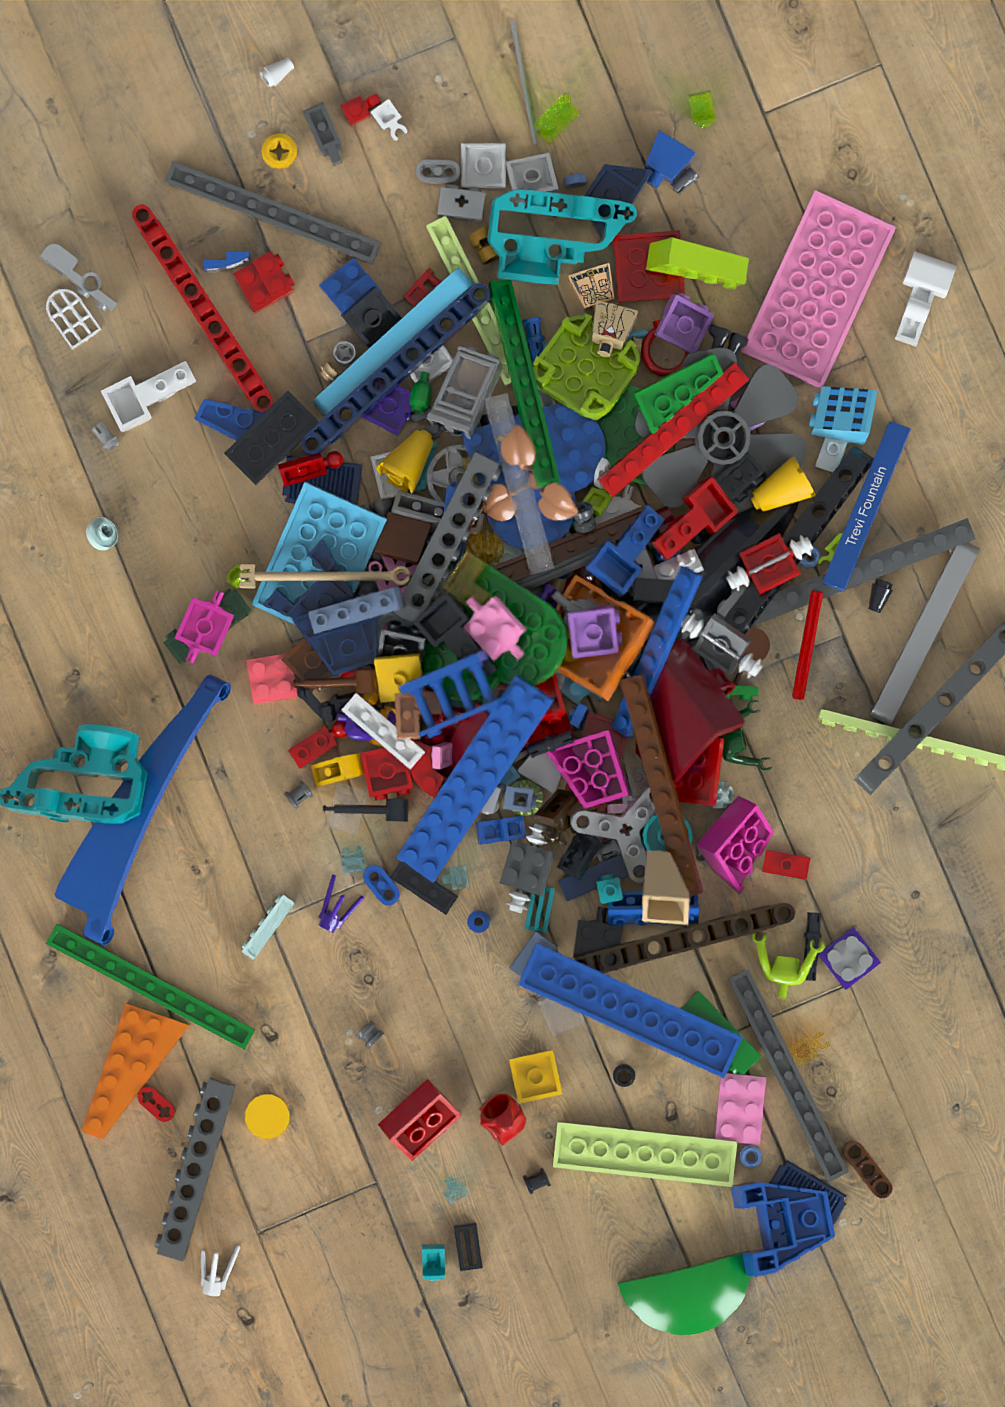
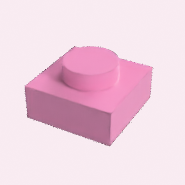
M442 742L432 746V768L442 769L452 765V743Z

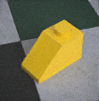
M359 753L311 765L316 787L365 775Z

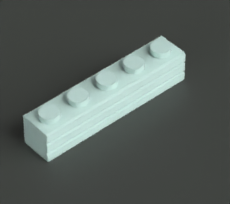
M284 894L278 896L275 901L277 904L274 908L270 907L266 919L262 918L258 924L260 926L258 930H254L250 935L252 937L250 941H246L241 947L243 948L242 952L252 960L255 959L295 904L294 901Z

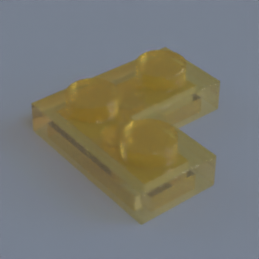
M467 550L442 588L451 592L469 608L470 606L466 602L472 596L481 606L485 605L492 595L475 583L487 563L470 550Z

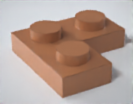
M435 691L422 692L431 714L441 715V704ZM395 693L397 739L420 738L419 716H422L414 695L411 696L410 693L404 695L402 693Z

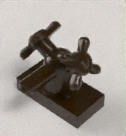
M558 788L534 814L536 822L552 826L551 834L546 831L541 833L542 836L547 837L549 842L565 846L567 842L560 839L561 832L570 828L572 834L577 833L570 824L571 815H567V812L578 801L574 792Z

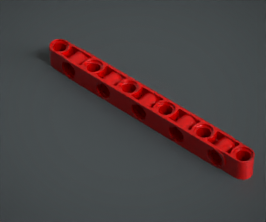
M136 206L132 211V217L141 235L247 399L251 401L258 412L265 413L274 404V400L267 390L265 383L160 221L157 220L148 206ZM142 211L149 213V217L145 221L137 219L138 214ZM164 249L173 250L170 258L165 259L161 257ZM195 286L197 292L193 296H188L185 294L186 288ZM213 323L221 325V330L218 333H211L209 331ZM238 360L246 363L245 368L241 371L234 369V363ZM261 398H268L270 400L267 408L258 407V401Z

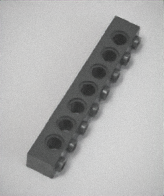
M477 450L475 451L402 596L405 608L394 611V614L413 623L417 617L427 610L430 601H436L441 591L437 587L440 581H446L451 571L447 567L451 560L456 561L461 551L457 548L460 541L465 542L471 532L468 526L471 520L476 522L481 512L478 506L481 500L486 502L492 490L488 486L491 480H497L502 470L498 468L499 461ZM477 472L483 473L486 476V482L483 484L475 483L473 475ZM465 493H473L476 497L475 503L471 505L466 504L463 500V495ZM462 513L466 518L465 523L461 525L456 524L453 521V515ZM446 533L453 534L455 542L451 545L444 543L443 535ZM436 553L443 554L445 562L441 565L435 564L433 562V555ZM426 573L432 574L435 577V582L431 585L425 584L422 579L423 575ZM420 593L424 596L425 602L417 605L413 602L412 596Z
M209 1078L208 1082H203L200 1095H203L201 1104L197 1103L193 1115L197 1117L195 1126H190L187 1138L191 1140L188 1148L184 1147L180 1159L184 1161L182 1170L177 1169L174 1182L178 1184L175 1191L171 1190L168 1204H171L169 1213L165 1212L161 1225L165 1226L162 1235L158 1234L155 1247L158 1248L157 1254L179 1261L185 1260L236 1085ZM211 1097L217 1098L220 1102V1106L216 1110L208 1106V1100ZM204 1119L212 1121L213 1129L211 1131L202 1129L201 1123ZM197 1141L205 1142L207 1145L206 1152H197L195 1143ZM190 1163H197L200 1166L199 1174L193 1175L189 1172L188 1167ZM188 1184L193 1187L194 1194L188 1197L183 1194L182 1187ZM179 1206L185 1207L187 1217L179 1218L176 1215V1208ZM170 1229H178L181 1232V1238L173 1240L169 1236Z

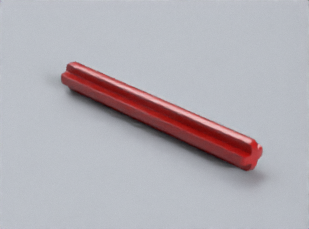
M812 590L810 594L792 697L796 700H803L805 696L823 592L819 590Z

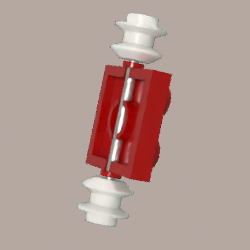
M779 533L739 553L747 570L744 571L743 568L738 566L736 573L733 574L728 571L730 576L726 577L731 589L736 588L739 591V586L742 584L748 587L749 579L751 578L759 594H762L800 575V571L792 557L795 556L797 559L802 560V554L804 553L811 556L810 550L813 547L808 537L803 538L800 535V541L795 542L791 540L790 548L788 549Z

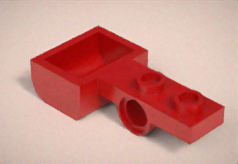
M713 477L705 478L682 497L690 509L671 521L667 529L651 542L664 560L670 559L702 529L705 528L708 533H716L739 512Z

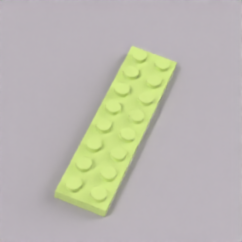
M557 1121L553 1167L732 1187L737 1142Z

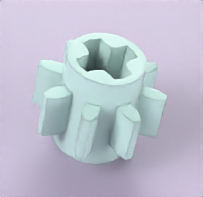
M719 782L716 806H713V808H728L727 804H731L734 799L733 788L727 787V782Z

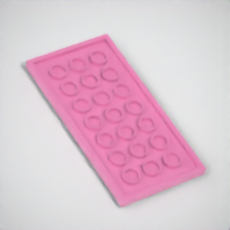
M815 190L747 336L749 341L746 347L741 349L740 353L763 364L776 366L781 372L821 389L896 227Z

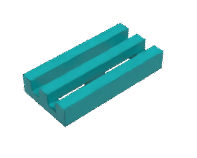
M545 887L543 896L539 897L534 926L530 925L536 894L531 893L524 929L547 933L555 889ZM545 892H550L542 928L539 927L544 895Z

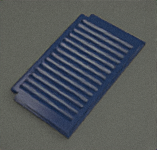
M287 455L286 462L302 457ZM343 462L342 466L337 469H332L329 466L325 467L326 475L285 487L283 484L282 495L286 496L285 502L296 503L304 482H308L354 504H358L362 464Z
M788 1160L785 1162V1166L779 1165L769 1183L826 1191L833 1226L847 1204L843 1201L846 1198L844 1193Z

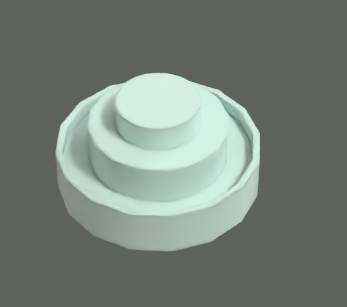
M98 517L87 525L86 535L94 548L105 551L117 543L118 531L109 519Z

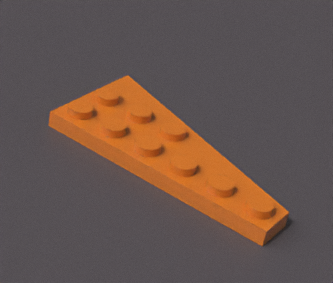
M126 1003L81 1132L103 1139L190 1025Z

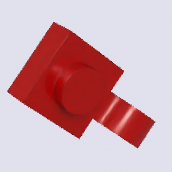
M376 93L363 101L360 95L342 104L341 107L350 125L353 126L371 117L368 110L382 103Z

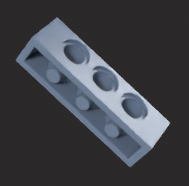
M397 586L308 612L314 634L400 610L405 608L400 588Z

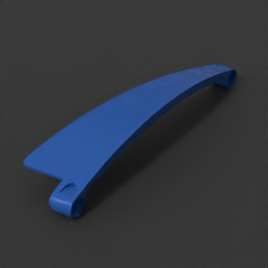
M210 674L204 678L190 701L172 719L139 760L148 774L141 813L121 824L95 822L61 878L55 892V897L89 914L84 935L93 941L106 946L114 936V928L111 925L112 914L148 825L170 780L206 720L210 709L217 702L224 701L229 696L231 691L230 683ZM123 781L112 798L129 799L132 782Z

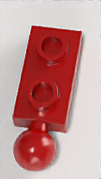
M331 451L326 458H322L321 452L315 455H308L278 464V468L285 487L326 475L325 467L329 466L332 469H337L342 466L344 458L338 451Z
M336 721L331 731H329L327 726H324L290 748L288 752L299 769L337 746L338 743L335 738L347 736L344 730L346 722Z

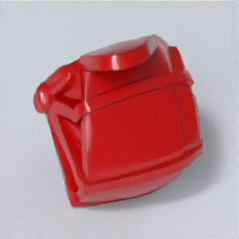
M506 1093L489 1097L478 1109L481 1112V1126L487 1129L493 1139L497 1140L502 1146L516 1137L523 1130L527 1121L519 1101Z

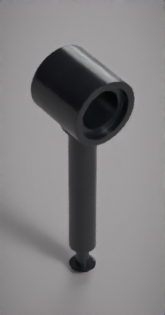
M386 799V805L334 804V807L324 805L323 812L385 814L386 821L408 822V799Z

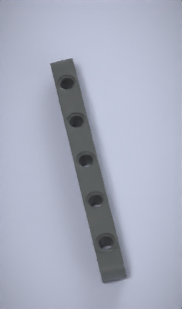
M1005 621L854 778V781L869 795L885 781L1005 655V642L1000 638V634H1005ZM970 665L978 666L980 673L975 674L971 672ZM946 696L950 701V705H943L939 698ZM909 729H918L920 736H911ZM879 760H886L889 763V768H881L878 763Z

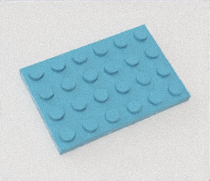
M304 482L266 572H324L308 556L321 540L326 543L341 572H365L387 518L308 482ZM261 581L252 605L294 624L291 617L269 609L263 604L276 589L296 604L316 581ZM347 581L355 595L360 581Z

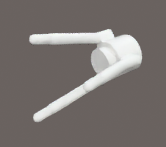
M239 1245L236 1246L221 1281V1277L216 1275L218 1253L215 1252L213 1256L211 1275H206L205 1251H201L202 1278L200 1285L203 1286V1294L220 1296L221 1290H225L226 1281L240 1250Z

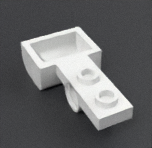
M916 251L913 252L902 283L912 287V291L895 340L917 346L931 308L933 297L935 295L945 299L956 270V265Z
M184 361L138 385L135 384L130 376L102 390L101 393L120 431L125 432L152 419L147 406L163 401L173 396L177 391L197 381L187 362Z

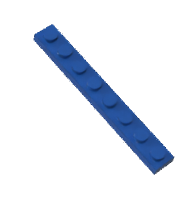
M680 566L633 675L644 674L650 696L702 579V575L687 566ZM624 697L611 728L626 738H632L634 729Z

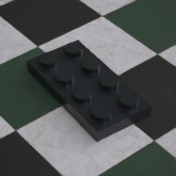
M287 391L224 454L257 485L302 441L303 437L319 421Z

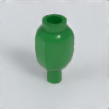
M421 372L420 380L415 382L412 387L409 400L412 412L423 414L425 409L430 406L432 387L428 382L430 375L428 372Z

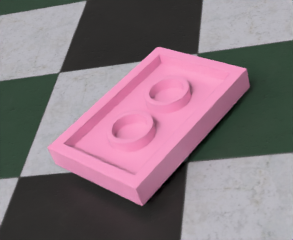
M726 1073L725 1078L720 1077L714 1139L760 1145L766 1077Z

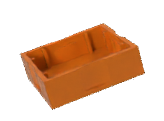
M575 575L563 596L569 601L573 600L576 602L579 599H589L594 604L597 603L598 606L613 605V609L619 612L620 623L615 624L616 632H621L622 646H618L619 653L580 657L570 662L562 661L556 671L609 701L620 680H622L652 632L655 623L651 618L623 602L610 598L598 587ZM558 604L556 611L564 620V608ZM567 638V648L572 651L571 640Z

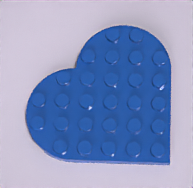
M563 404L543 407L561 481L559 484L567 489L573 503L576 504L574 492L585 488L594 480V474L602 457L605 459L606 446L604 435L595 420L581 416ZM517 415L478 427L472 439H468L465 433L462 432L470 461L476 450L489 456L492 452L490 448L505 426L510 430L518 424L522 427L520 416ZM503 460L498 466L502 470L497 480H491L488 488L494 484L501 483L507 487L510 493L527 484L528 476L533 471L527 470L524 475L521 473L512 482L503 475L510 465ZM477 472L474 474L477 484L486 482V476L483 473ZM532 487L511 497L516 502V513L511 519L498 521L487 515L492 529L501 540L510 546L526 551H532L562 539L571 527L574 518L552 520L544 516L538 506L539 500L543 497L540 495L541 488L534 489Z

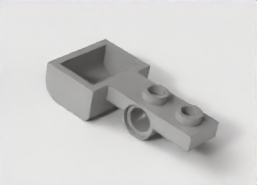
M58 244L48 245L38 257L63 277L78 286L76 291L85 298H88L89 295L96 300L95 305L104 312L107 309L112 311L117 305L115 301L99 290L101 279L96 273L88 272L80 276L73 271L78 260ZM91 276L96 279L97 285L94 289H88L84 285L86 277Z

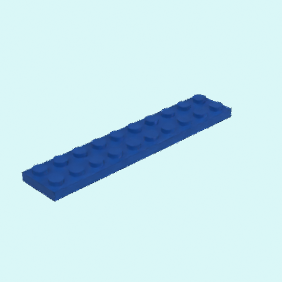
M517 674L501 696V698L505 697L506 701L499 704L501 708L490 713L396 857L433 883L554 701L552 697Z
M538 943L535 944L517 984L721 1078H725L743 1038L738 1034Z

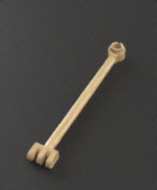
M241 564L240 570L248 571V573L239 574V579H248V582H239V588H255L256 581L395 582L399 586H404L410 581V573L405 567H397L389 572H256L255 564ZM400 574L406 575L403 581L398 580Z

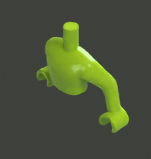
M753 933L752 939L757 943L759 961L763 972L769 981L779 984L777 998L786 999L788 985H799L804 982L817 953L825 949V943L821 941L820 948L815 949V940L813 939L810 942L811 949L801 968L799 967L800 959L776 956L775 962L771 967L765 946L768 940L767 934L764 933L763 939L757 941L758 933Z

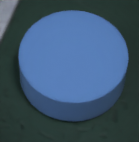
M574 174L565 177V188H577L586 185V175Z

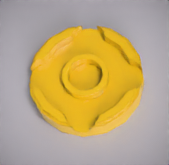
M263 1094L255 1097L248 1104L245 1111V1122L248 1129L253 1135L261 1139H272L280 1136L286 1130L290 1121V1112L287 1104L280 1097L273 1094Z

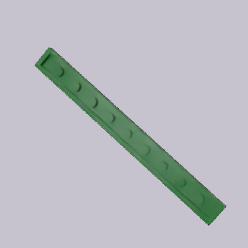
M512 280L490 281L488 287L522 428L529 436L535 450V460L531 465L536 486L546 487L551 483H560Z
M59 924L55 925L46 942L47 945L244 1050L256 1030Z

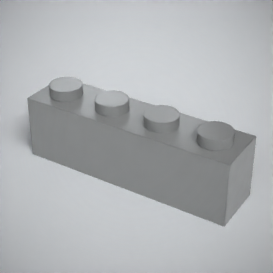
M398 490L392 507V513L431 523L430 532L434 533L444 514L445 503ZM481 513L471 527V532L466 540L470 541L472 545L477 546L485 514ZM453 515V521L456 524L461 525L465 523L466 518L464 515ZM451 533L443 535L444 537L455 539V536Z

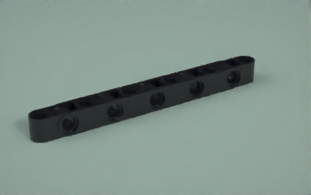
M856 446L850 449L784 537L783 541L787 548L790 547L791 540L795 542L800 541V535L803 538L808 537L811 545L815 543L869 470L874 460L873 457ZM843 475L851 476L849 481L840 480ZM817 510L825 511V514L821 517L814 516ZM795 556L792 557L795 564L798 566L801 560L797 559ZM752 580L724 618V621L746 635L784 583L759 594ZM744 616L746 619L743 623L737 624L734 622L737 617Z

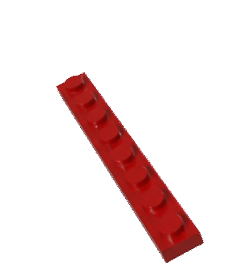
M735 362L723 370L724 374L702 393L700 392L687 406L674 414L673 418L661 425L654 434L650 433L597 479L611 497H614L749 381L748 377Z

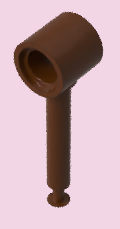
M376 669L354 670V677L303 679V682H295V680L292 682L294 688L296 686H303V688L355 686V693L378 692Z

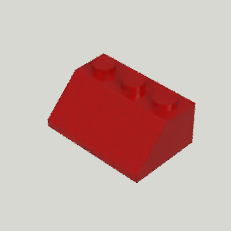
M427 1079L380 1121L378 1126L389 1140L413 1161L462 1115L441 1091Z

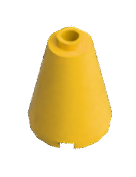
M423 429L421 431L415 430L376 466L377 472L380 476L384 473L388 477L386 481L403 492H408L410 489V492L413 493L434 444L432 435Z
M793 456L752 492L754 497L750 499L756 510L761 508L764 512L815 496V493Z

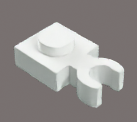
M389 99L371 111V114L383 130L388 127L391 129L390 135L393 140H398L395 136L396 129H402L404 134L408 133L405 126L397 123L401 116Z

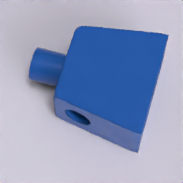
M659 130L645 164L646 169L654 171L647 184L657 189L663 179L672 183L693 160L696 152Z

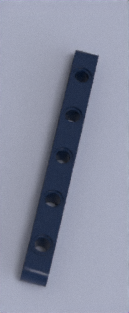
M476 283L427 324L303 437L301 444L304 451L309 455L322 453L329 445L337 441L490 302L491 294L485 284ZM484 290L486 297L482 300L475 299L474 294L476 291ZM444 320H451L453 322L449 330L441 328V323ZM417 350L419 351V356L415 360H410L407 358L408 352ZM380 379L384 380L386 383L385 387L381 390H376L374 383ZM346 409L351 410V417L348 420H342L340 417L341 412ZM311 439L318 440V447L314 450L307 449V443Z

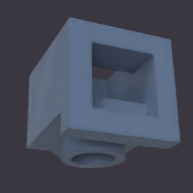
M506 786L503 809L530 813L531 808L535 809L537 795H533V790ZM518 796H523L525 798V802L523 804H518L516 802V798Z

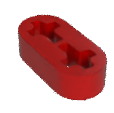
M147 1086L139 1091L137 1097L139 1103L161 1122H167L174 1117L176 1111L174 1105L158 1090ZM144 1091L146 1093L153 1092L152 1098L156 1101L155 1104L150 1100L147 1102L143 1100L145 1097L143 1095ZM159 1104L163 1108L168 1106L170 1108L168 1112L171 1115L169 1117L166 1115L161 1117V1110L157 1105Z

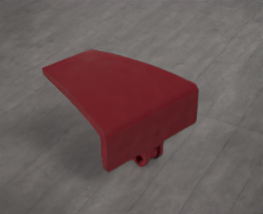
M685 639L674 641L650 696L674 786L677 785L690 766L717 736L731 732L745 723L744 718L727 697L735 689L733 681H729L725 676V672L719 668L708 671ZM636 740V749H635V752H636V754L639 756V758L642 760L641 755H640V751H639V747H638V744H637V740Z

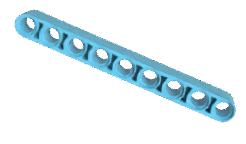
M460 268L453 271L313 400V404L326 416L454 300L475 284Z

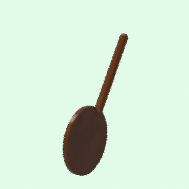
M751 628L746 636L752 640L743 655L752 653L753 660L761 659L762 661L769 652L770 641L764 631L758 628ZM738 671L733 682L735 686H737L743 671Z

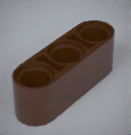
M854 1140L848 1141L843 1147L845 1158L876 1197L881 1199L889 1197L893 1190L891 1182L859 1142ZM853 1145L858 1146L860 1149L856 1157L848 1155V1149ZM867 1163L872 1164L873 1172L870 1175H863L862 1167ZM886 1182L887 1189L884 1193L876 1192L875 1187L877 1183Z

